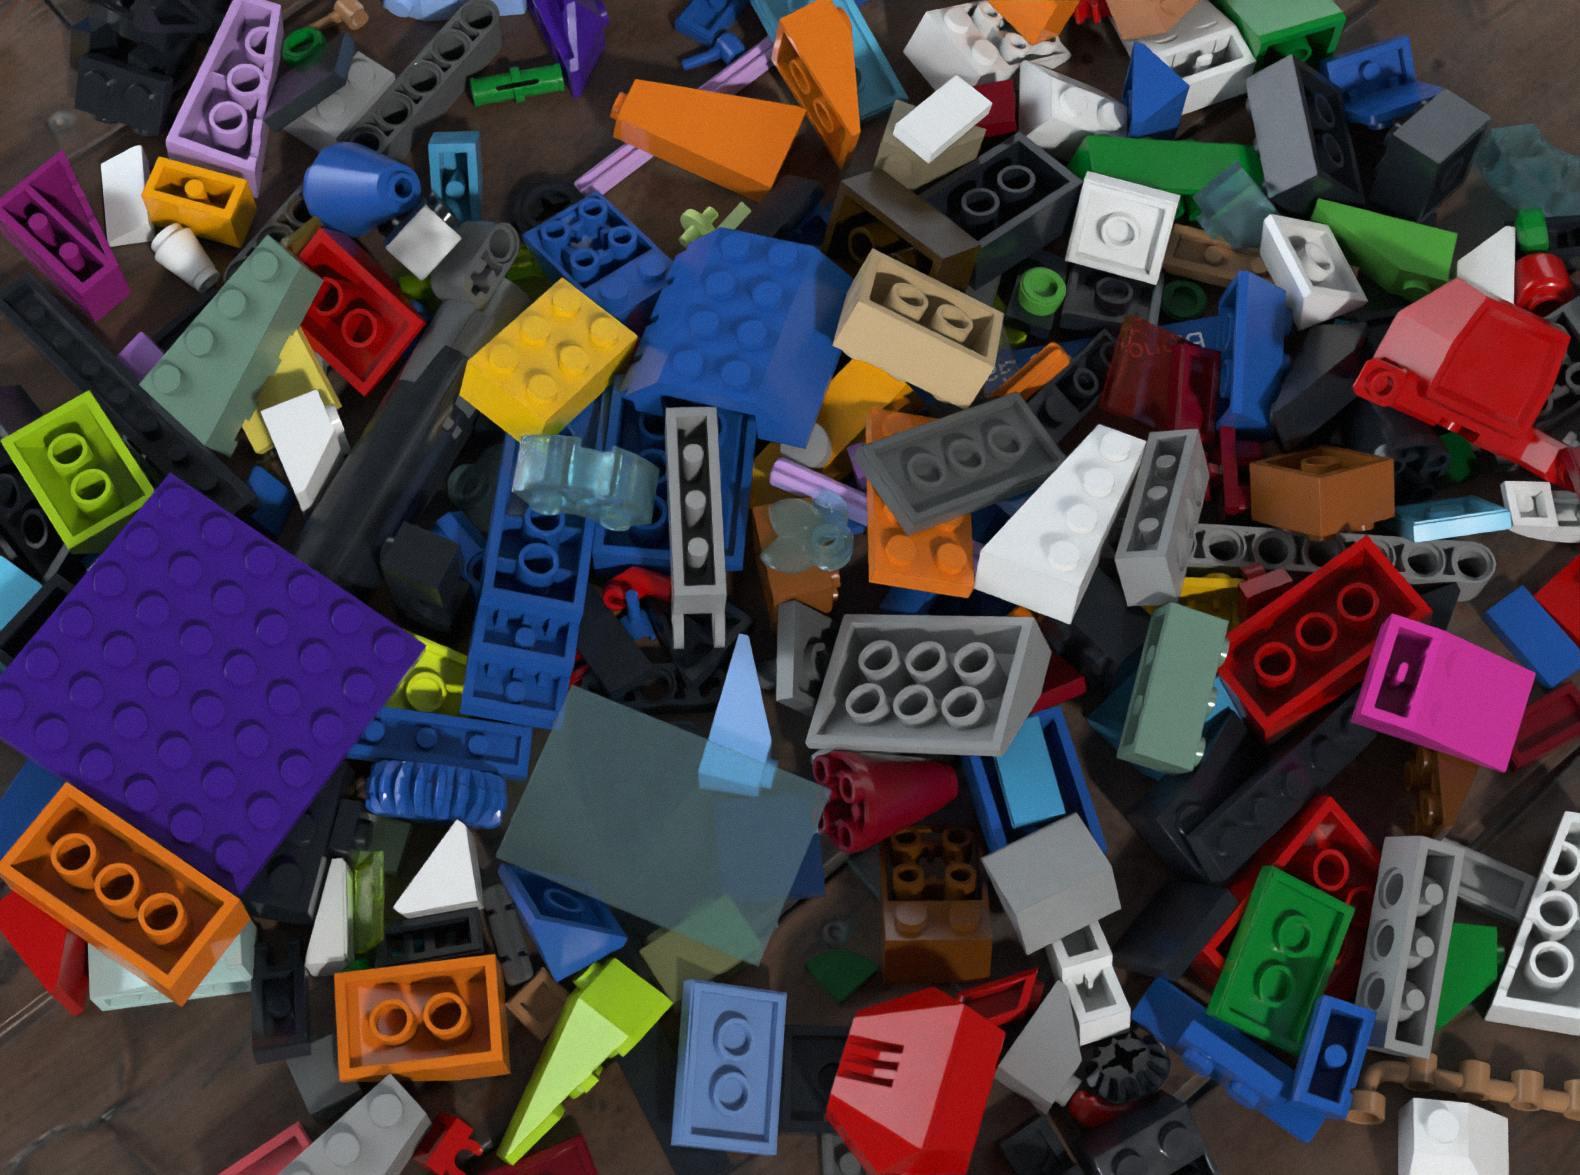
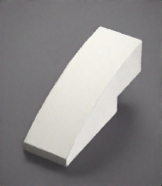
M1098 920L1045 946L1055 982L1059 980L1067 986L1079 1046L1130 1032L1131 1009L1112 967L1113 954Z

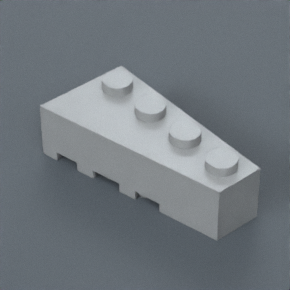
M390 1073L277 1175H399L433 1124L426 1112Z

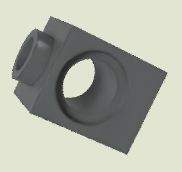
M334 1032L327 1036L324 1033L311 1035V1055L286 1059L306 1107L318 1125L350 1110L365 1096L360 1082L339 1081L337 1036Z

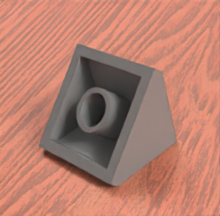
M1076 812L981 858L1026 955L1121 909L1112 866Z

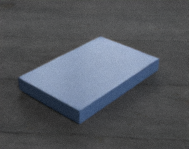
M694 979L683 981L671 1145L764 1156L777 1154L787 993Z

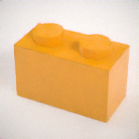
M160 156L141 194L153 225L166 228L171 224L179 223L183 228H190L197 237L237 248L242 247L258 210L248 180Z

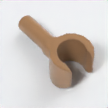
M337 0L333 12L306 27L323 31L343 21L350 29L356 30L368 21L369 16L364 11V6L358 0Z

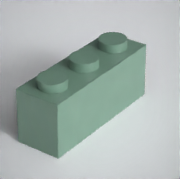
M1173 602L1152 611L1116 758L1172 776L1191 772L1199 764L1206 744L1205 737L1201 736L1205 718L1213 711L1218 695L1217 688L1213 686L1217 669L1224 663L1229 651V639L1225 637L1229 621Z

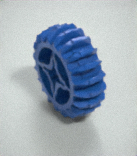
M383 760L371 765L370 777L366 780L365 794H367L365 807L374 815L447 827L452 826L456 820H459L467 828L494 829L501 825L503 812H506L508 799L506 795L507 783L499 775L465 769L463 767L426 762Z

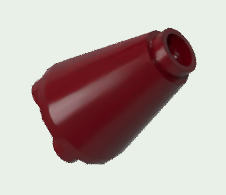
M833 750L828 754L818 755L813 760L812 771L816 780L817 804L812 807L811 820L816 832L820 835L827 834L840 851L850 854L861 852L944 808L948 802L955 800L958 793L957 776L953 767L948 762H939L932 758L858 750Z

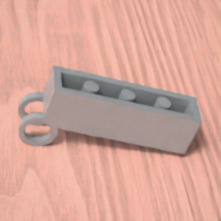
M717 407L666 408L665 456L672 588L673 649H684V614L712 613L714 648H724L727 590Z

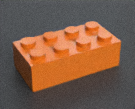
M68 782L61 787L0 861V877L10 889L180 1007L185 1004L251 919L239 898Z

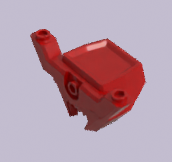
M1459 277L1400 310L1372 359L1366 361L1353 385L1355 395L1382 407L1390 406L1432 426L1438 424L1455 432L1470 443L1512 461L1550 483L1576 493L1561 457L1563 452L1573 447L1533 425L1553 389L1571 336L1560 326Z
M1039 967L958 992L956 999L933 986L856 1011L830 1093L826 1118L868 1175L967 1174L1005 1040L1006 1032L1002 1029L1021 1024L1026 1011L1032 1013L1037 1011L1045 983L1035 980Z

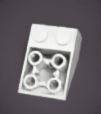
M986 0L926 11L903 51L935 91L957 74L970 86L1013 79L1015 92L1020 87V64L1024 60L1052 70L1069 60L1072 55L1060 42L1058 36L1032 46Z
M1200 0L1166 33L1122 40L1114 19L1109 17L1130 58L1134 43H1144L1190 85L1182 115L1247 92L1245 78L1253 74L1256 59L1237 26L1208 0Z

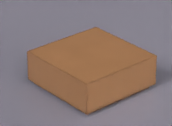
M542 967L505 1003V1006L515 1018L544 1044L549 1039L570 993Z

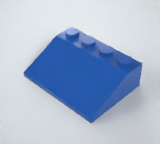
M615 374L592 548L594 573L598 577L613 578L629 567L641 566L671 577L665 456V414L663 417L635 410L633 401L627 400L619 394L626 375ZM664 395L667 408L715 407ZM717 407L725 572L743 570L757 427L755 415Z

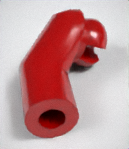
M632 566L611 578L605 584L602 592L604 605L616 611L627 607L626 593L629 590L637 591L639 599L648 595L670 603L672 601L671 577L641 566Z
M1080 1090L1075 1092L1069 1099L1068 1112L1077 1119L1079 1125L1087 1129H1094L1143 1099L1130 1103L1116 1104L1103 1101L1098 1095L1091 1096L1086 1090Z

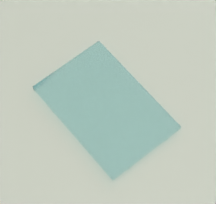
M571 685L559 715L553 722L551 733L517 809L510 818L509 827L495 857L759 967L770 938L778 927V919L813 835L818 831V823L832 790Z

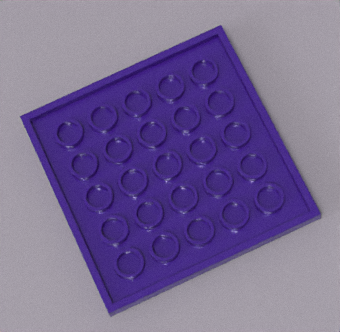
M169 473L1 674L0 740L63 783L68 782L240 899L424 655L427 645L181 479Z

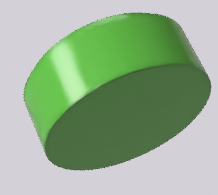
M1034 267L1025 271L1016 288V298L1019 304L1026 311L1040 316L1056 312L1066 294V286L1063 279L1053 270L1044 267Z

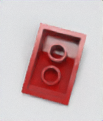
M320 228L298 256L303 263L324 280L300 326L312 349L364 397H369L427 322L379 263L346 233Z

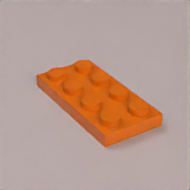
M871 407L865 419L866 444L937 419ZM867 478L869 582L969 598L975 587L971 513L907 536Z

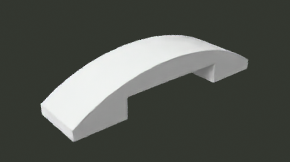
M1504 481L1500 485L1504 507L1511 511L1512 529H1509L1510 531L1540 540L1580 543V501L1576 493L1551 490L1550 482Z

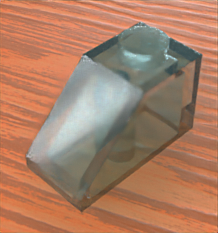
M1238 161L1234 162L1192 196L1202 211L1196 219L1213 240L1221 235L1232 249L1260 248L1264 219L1270 214L1283 216Z

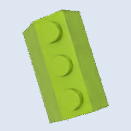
M90 390L0 440L71 554L103 553L155 491Z

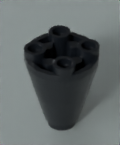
M1357 396L1343 408L1349 450L1394 458L1395 504L1409 500L1411 503L1424 502L1436 494L1437 487L1435 484L1441 480L1448 470L1451 455L1443 440L1425 422L1390 406L1382 407L1360 396Z

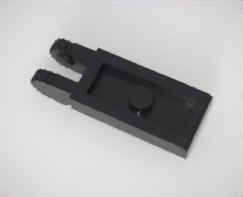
M300 935L288 937V962L275 965L273 951L267 941L255 943V968H253V979H251L252 1050L256 1064L311 1055L308 970L305 967V950Z

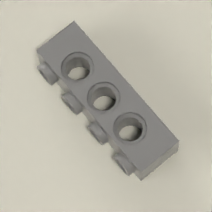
M1198 429L1149 433L1114 558L1127 606H1161L1170 602L1176 604L1179 602L1210 477Z
M1424 836L1385 837L1355 1002V1005L1377 1012L1367 1049L1394 1056L1430 1058L1466 848Z

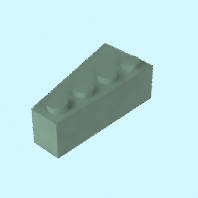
M267 235L139 385L204 446L230 458L238 444L235 438L245 419L250 421L259 404L255 402L268 375L274 376L282 361L278 357L290 335L293 336L295 330L299 328L324 280L290 250Z

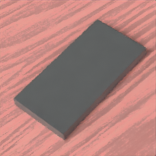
M1018 392L859 446L853 457L907 536L1038 488L1067 459Z

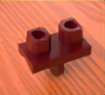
M1220 427L1219 441L1214 443L1212 447L1213 464L1210 463V453L1204 452L1210 474L1204 501L1212 500V488H1214L1216 524L1232 525L1236 516L1251 515L1250 483L1238 482V472H1250L1249 463L1261 460V442L1236 438L1235 427Z

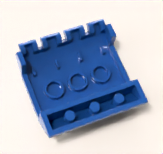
M720 227L690 242L687 250L676 255L666 279V283L669 286L662 288L650 317L653 324L645 329L634 355V359L637 362L630 365L619 394L623 398L633 401L635 410L663 417L667 408L664 395L755 415L759 439L806 449L842 353L841 349L832 345L845 296L854 279L813 246Z

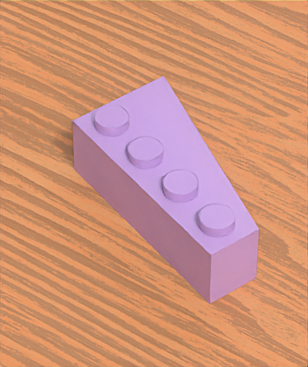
M267 0L232 1L165 140L169 159L248 180L252 195L257 199L269 127L263 119L278 76L284 38L281 5Z

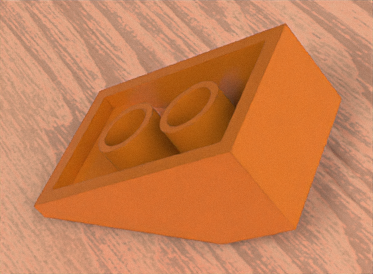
M816 0L779 19L771 60L801 108L807 110V118L842 172L850 167L861 133L852 38L853 28L849 16L842 7L836 8L832 0Z
M495 954L334 973L340 1082H381L390 1073L397 1081H451L511 1074L503 969Z

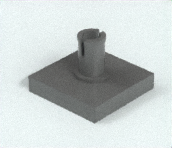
M796 600L778 604L777 657L758 660L756 671L760 687L762 689L766 688L767 691L776 688L777 702L813 718L841 624Z

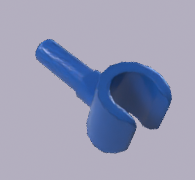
M725 33L716 40L713 48L681 60L684 71L711 61L714 62L720 58L728 66L746 53L744 51L745 46L736 35Z
M629 590L626 593L628 613L619 622L634 641L643 637H649V640L653 641L656 638V634L645 610H640L637 591Z

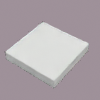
M1087 171L1065 261L1156 285L1180 195Z

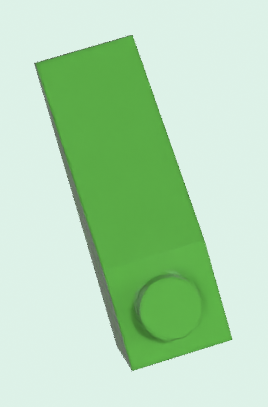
M1320 198L1317 199L1309 221L1328 225L1346 260L1353 266L1359 267L1362 273L1387 292L1403 296L1408 301L1416 302L1447 283L1458 233Z

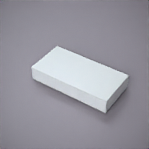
M956 74L896 123L893 135L927 163H930L988 115L992 102Z

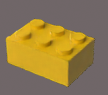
M562 277L467 361L459 395L536 455L614 382L615 374H622L627 370L638 336Z

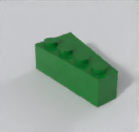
M1098 134L1085 137L1066 167L1083 182L1087 171L1180 195L1174 220L1180 216L1188 215L1190 223L1250 218L1266 198L1261 184V180L1264 177L1262 163L1254 149V145H1240L1237 142L1220 144L1197 142L1192 139L1169 141L1155 140L1151 137L1136 139ZM1072 228L1063 234L1072 233Z

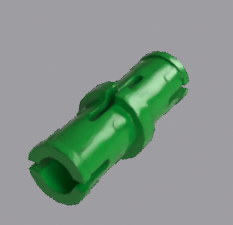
M560 63L519 70L518 66L509 67L510 72L469 79L475 107L515 100L516 104L525 103L526 97L565 91ZM538 80L537 84L496 90L497 86Z

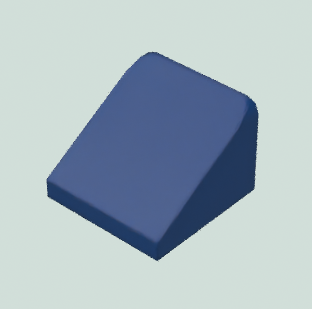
M255 466V468H252L246 485L258 496L262 507L243 522L259 533L278 537L295 503V495L264 468Z

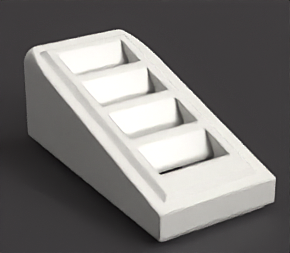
M343 858L331 860L305 956V967L312 976L316 977L341 973L345 967L355 961L353 873Z

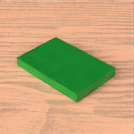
M1262 865L1205 1014L1290 1055L1300 1056L1315 1001L1324 994L1355 908L1274 866Z

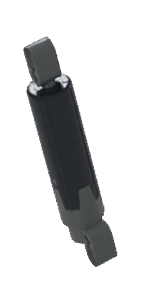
M469 220L462 223L457 229L462 239L433 269L431 274L432 290L436 297L443 301L442 305L418 344L413 348L288 551L367 606L385 578L379 563L384 543L390 536L396 537L403 522L414 526L417 525L475 428L474 426L480 411L459 395L467 361L533 304L520 287L504 277L519 251L518 233L509 223Z

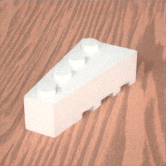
M1098 424L982 548L974 589L1071 624L1137 479L1146 441Z

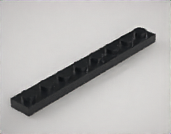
M26 272L0 291V315L80 395L90 390L114 429L164 479L169 473H172L241 521L246 520L262 507L258 496L208 447L204 446L139 385L140 381L29 272Z

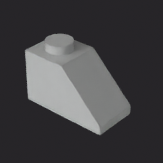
M1059 980L1056 982L998 1065L994 1077L1045 1114L1048 1113L1055 1102L1065 1107L1082 1082V1080L1074 1075L1082 1058L1068 989Z

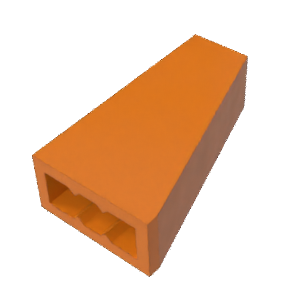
M635 79L628 94L622 91L619 93L611 110L610 117L616 120L614 138L759 203L774 187L807 110L795 105Z

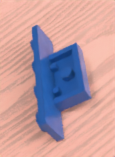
M1156 978L1131 1013V1022L1148 1034H1152L1155 1039L1181 1057V1061L1189 1069L1203 1077L1209 1076L1226 1088L1227 1094L1234 1101L1248 1109L1257 1110L1303 1144H1308L1326 1118L1285 1104L1295 1071L1232 1026L1205 1014L1207 1010L1205 1007L1168 981Z

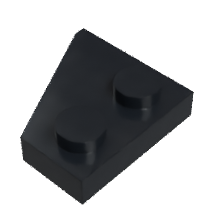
M651 596L646 597V611L686 687L692 692L734 652L739 633L750 636L755 629V619L726 600L724 648H714L712 613L684 614V649H673L671 602L669 603Z

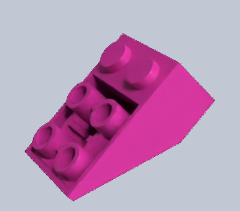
M1392 613L1381 624L1351 722L1505 773L1536 673L1445 630Z

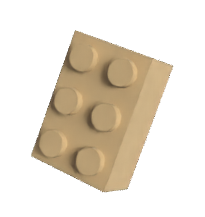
M872 248L846 293L832 346L843 350L852 359L863 360L886 371L892 378L898 381L908 382L931 393L937 400L943 403L954 404L965 410L969 408L995 368L1004 313Z

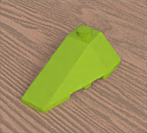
M603 958L600 962L596 961L581 969L572 980L577 987L566 999L496 1152V1155L502 1161L514 1165L560 1120L566 1110L561 1103L568 1096L576 1099L582 1093H587L600 1080L599 1075L603 1070L600 1064L607 1057L613 1058L618 1053L624 1057L673 1004L667 996L616 958Z

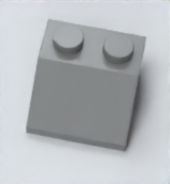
M356 51L353 54L346 85L283 129L318 152L325 147L337 144L396 80L395 74L361 52Z

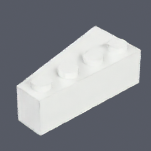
M1565 811L1555 830L1505 962L1503 973L1499 978L1486 1012L1485 1021L1580 1036V813Z

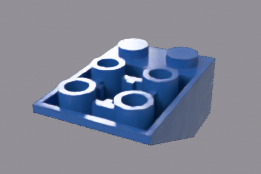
M598 190L522 235L523 241L553 285L563 277L638 336L637 341L642 338L646 327L653 324L650 317L662 288L669 286L666 283V279L673 261Z

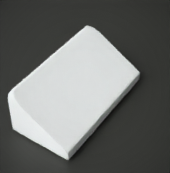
M138 145L101 164L106 234L110 247L153 241L155 238V226L141 197L150 176L149 161L142 145Z

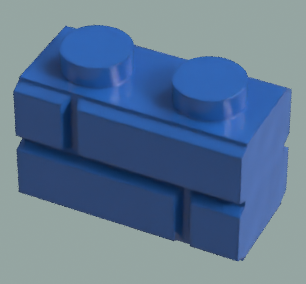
M1327 995L1317 999L1285 1104L1335 1121L1346 1119L1353 1098L1350 1089L1356 1088L1377 1012Z

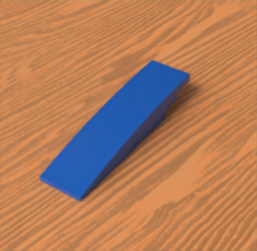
M614 382L536 455L505 432L459 707L460 714L561 732L565 719L570 676L574 668L579 625L584 612Z

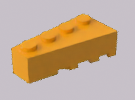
M852 359L831 380L816 423L823 427L830 435L833 446L829 461L816 472L840 482L853 471L847 446L864 442V445L866 444L865 419L871 407L916 415L927 404L906 382L892 378L886 371L863 360ZM771 441L754 459L749 502L751 510L752 507L800 498L771 485L769 482L770 473L778 458H783L780 451V443Z

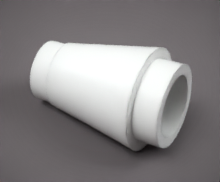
M174 223L164 228L154 238L151 249L156 253L155 260L191 287H194L199 293L208 291L217 283L220 273L215 269L214 264L190 228H183L179 223Z

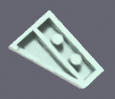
M251 919L188 1000L251 991V979H253V968H255V943H259L258 929ZM88 943L90 1000L102 1011L173 1002Z

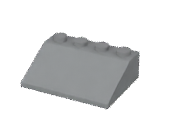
M844 614L805 744L811 749L1003 757L1041 696L1052 652L1034 617Z

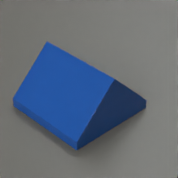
M1134 43L1121 95V103L1127 107V138L1151 137L1155 140L1171 141L1176 136L1190 85L1144 43Z
M501 863L498 870L500 879L523 928L556 982L624 947L628 939L627 935L591 882Z

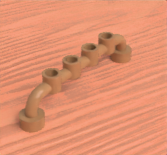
M1430 1052L1429 1059L1404 1057V1062L1379 1061L1367 1066L1359 1075L1356 1088L1350 1090L1353 1098L1345 1120L1363 1125L1383 1123L1385 1121L1386 1097L1377 1093L1376 1090L1381 1083L1395 1082L1401 1083L1405 1088L1413 1091L1429 1092L1439 1090L1455 1093L1458 1098L1467 1101H1499L1509 1103L1512 1108L1521 1111L1548 1110L1563 1113V1116L1568 1119L1580 1121V1079L1565 1081L1564 1091L1544 1088V1075L1533 1070L1512 1071L1509 1082L1490 1078L1491 1066L1478 1060H1462L1458 1062L1457 1072L1438 1069L1437 1055Z

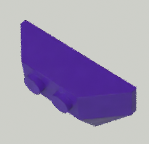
M527 0V6L555 63H560L563 79L573 99L582 96L606 46L604 27L610 23L603 2L601 0Z

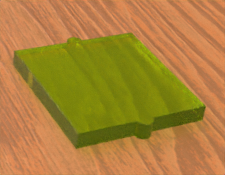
M373 851L355 867V953H366L384 940V851Z

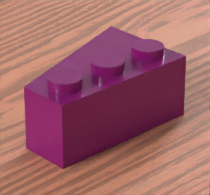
M63 149L0 198V230L4 237L95 323L132 294Z

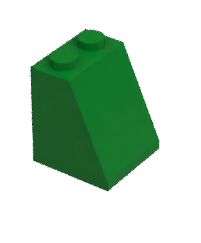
M1208 0L1239 29L1256 59L1253 74L1291 54L1321 74L1319 60L1333 56L1346 22L1343 11L1332 0Z

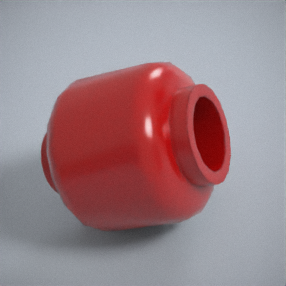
M1539 252L1525 255L1515 262V305L1544 318L1573 300L1574 288L1567 268L1561 258L1554 254Z

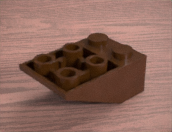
M1401 739L1402 743H1408L1409 760L1405 762L1404 784L1407 791H1413L1414 809L1410 811L1409 815L1410 836H1424L1441 841L1453 827L1480 765Z
M913 825L878 842L884 984L989 983L993 937L986 871L981 860L984 857L981 826Z

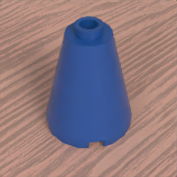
M340 142L323 148L318 153L320 155L312 166L307 168L304 175L303 196L309 214L326 229L346 233L350 238L366 235L411 210L417 204L421 193L420 181L413 169L367 146L354 142Z

